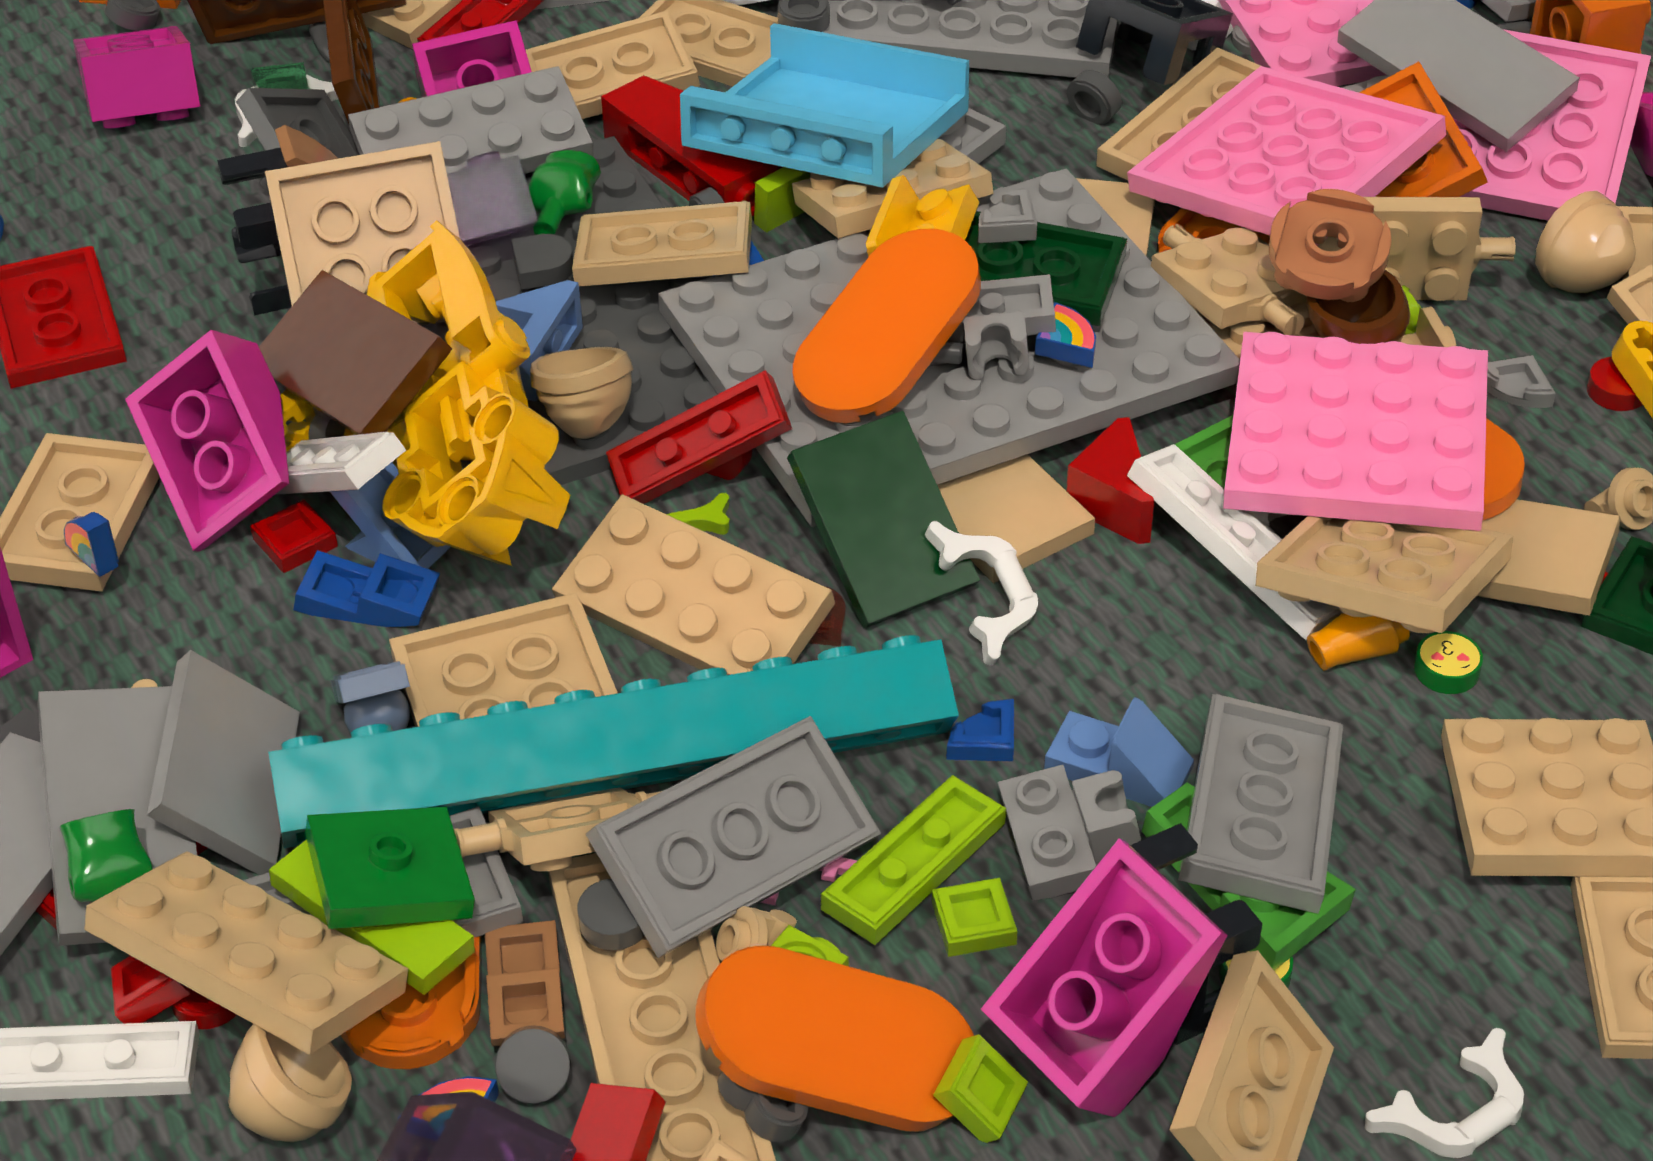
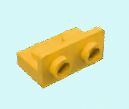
M904 175L892 178L866 240L868 257L877 247L890 238L917 229L945 230L965 240L979 205V200L970 185L968 184L949 191L937 189L919 200Z

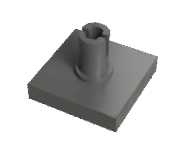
M248 88L236 101L265 150L280 148L275 129L287 125L315 139L338 158L359 155L350 131L325 90ZM264 177L260 184L269 191L266 177Z

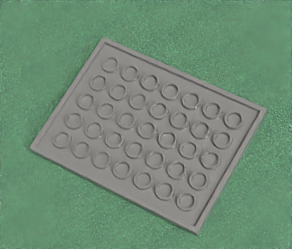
M1067 168L1056 172H1049L1043 176L1014 185L993 190L994 194L977 198L979 205L976 211L982 212L986 207L989 209L1002 201V194L1008 191L1029 188L1037 222L1127 239L1126 256L1100 326L1091 325L1096 335L1093 368L1036 355L1035 344L1038 335L1036 334L1027 336L1030 370L1026 375H1017L1010 360L994 358L985 364L983 378L973 380L969 377L966 343L957 342L963 344L962 363H931L906 397L890 411L877 417L875 412L860 415V422L836 423L816 416L806 407L795 385L792 373L793 361L802 342L867 260L866 240L871 229L804 249L794 250L788 254L749 265L748 273L716 275L658 293L659 312L717 394L764 370L774 378L793 429L759 445L756 449L811 527L817 525L787 460V456L792 450L903 410L938 485L1109 427L1117 418L1130 417V419L1236 384L1238 382L1240 359L1185 298L1151 267V261Z

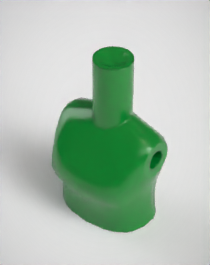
M574 150L556 151L548 155L545 162L536 167L527 191L528 207L540 213L533 227L535 235H555L564 216L586 212L591 208L593 188L601 175L600 166L593 156Z
M135 809L98 814L60 825L59 828L67 851L68 882L73 899L79 902L92 903L153 870L150 858L137 834L134 819Z

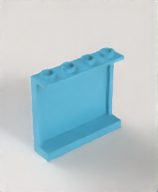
M773 23L770 26L771 58L726 92L690 86L680 93L682 146L883 188L968 112L969 60Z

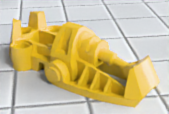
M436 220L429 226L433 229V232L387 272H376L369 279L367 295L408 319L412 320L411 317L435 324L444 317L448 327L445 340L452 348L449 355L386 431L388 433L394 432L406 451L396 459L399 474L390 483L385 492L382 510L385 517L435 547L448 545L497 564L512 566L508 547L520 533L523 521L529 518L558 529L571 495L544 469L545 464L551 459L556 450L559 434L554 424L528 406L519 365L531 355L524 331L515 321L498 311L487 278L475 256L460 238ZM460 460L473 461L462 470Z

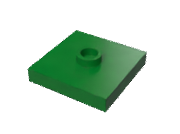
M447 806L307 815L305 835L328 929L459 920L473 917L475 898Z

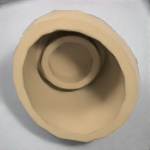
M1598 191L1583 192L1567 200L1553 213L1547 222L1536 248L1535 264L1542 279L1551 288H1559L1571 293H1588L1615 283L1629 271L1635 261L1636 248L1631 224L1624 217L1623 212L1616 207V204Z
M590 347L558 351L541 356L531 363V387L536 389L539 401L545 406L548 416L557 426L571 437L588 439L608 430L623 413L631 394V371H633V366L627 352L618 348Z
M253 1024L248 1029L231 1067L228 1104L234 1117L246 1128L260 1136L274 1141H302L336 1122L344 1110L352 1085V1076L347 1062L331 1042L309 1055L265 1031L258 1025Z

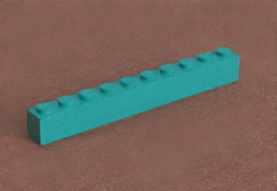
M907 635L884 642L880 650L857 653L854 646H841L819 653L817 655L818 660L792 664L790 657L770 658L752 666L753 671L727 675L725 668H709L688 675L687 682L661 686L659 679H642L622 686L621 693L595 697L592 690H577L557 696L554 699L555 704L528 708L527 703L524 701H511L487 709V715L460 720V715L454 712L430 715L421 719L419 727L392 731V727L389 724H372L353 730L350 733L351 738L323 742V737L317 735L292 738L281 744L282 750L268 752L283 847L299 846L306 840L307 815L446 806L449 816L476 807H480L482 814H485L488 811L620 787L622 789H630L687 779L809 716L814 720L833 753L948 733L959 717L942 640L921 643L920 636Z

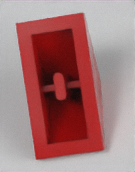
M1130 417L1117 418L1068 465L1067 492L1095 518V523L1137 544L1150 543L1154 498L1144 492L1127 476L1134 461L1140 458L1141 454Z

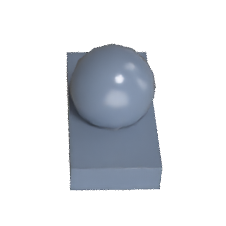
M400 661L388 662L333 676L334 679L330 680L336 702L346 703L344 722L349 733L357 728L372 724H389L392 727V731L407 729L410 721V706L405 695L399 690L410 687L405 664H401Z

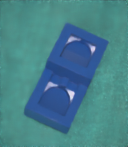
M317 550L296 592L293 610L311 616L381 627L417 626L420 624L436 588L440 573L381 553L374 567L370 568Z

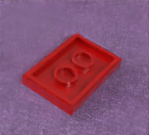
M86 246L0 266V350L10 389L127 362L94 246Z

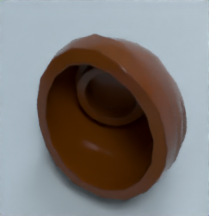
M1387 270L1384 271L1376 283L1369 287L1367 295L1359 301L1324 300L1307 296V310L1319 338L1340 337L1348 342L1357 344L1401 342L1406 332V327L1409 324L1410 309L1405 292L1396 277Z

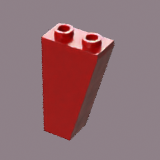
M643 75L601 96L604 138L614 136L629 157L688 201H690L692 195L711 187L718 192L725 203L750 202L751 214L754 216L755 182L783 168L772 164L682 146L680 93L684 90Z

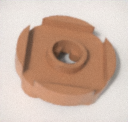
M1319 189L1308 192L1307 200L1298 202L1291 208V201L1283 206L1273 220L1269 240V258L1275 268L1274 277L1277 283L1285 289L1295 290L1317 299H1341L1346 302H1355L1364 298L1369 291V287L1376 283L1383 275L1388 264L1391 247L1390 228L1386 220L1383 226L1381 220L1373 214L1374 205L1364 197L1349 191ZM1326 237H1334L1338 239L1337 245L1341 249L1338 251H1325L1316 244H1323Z

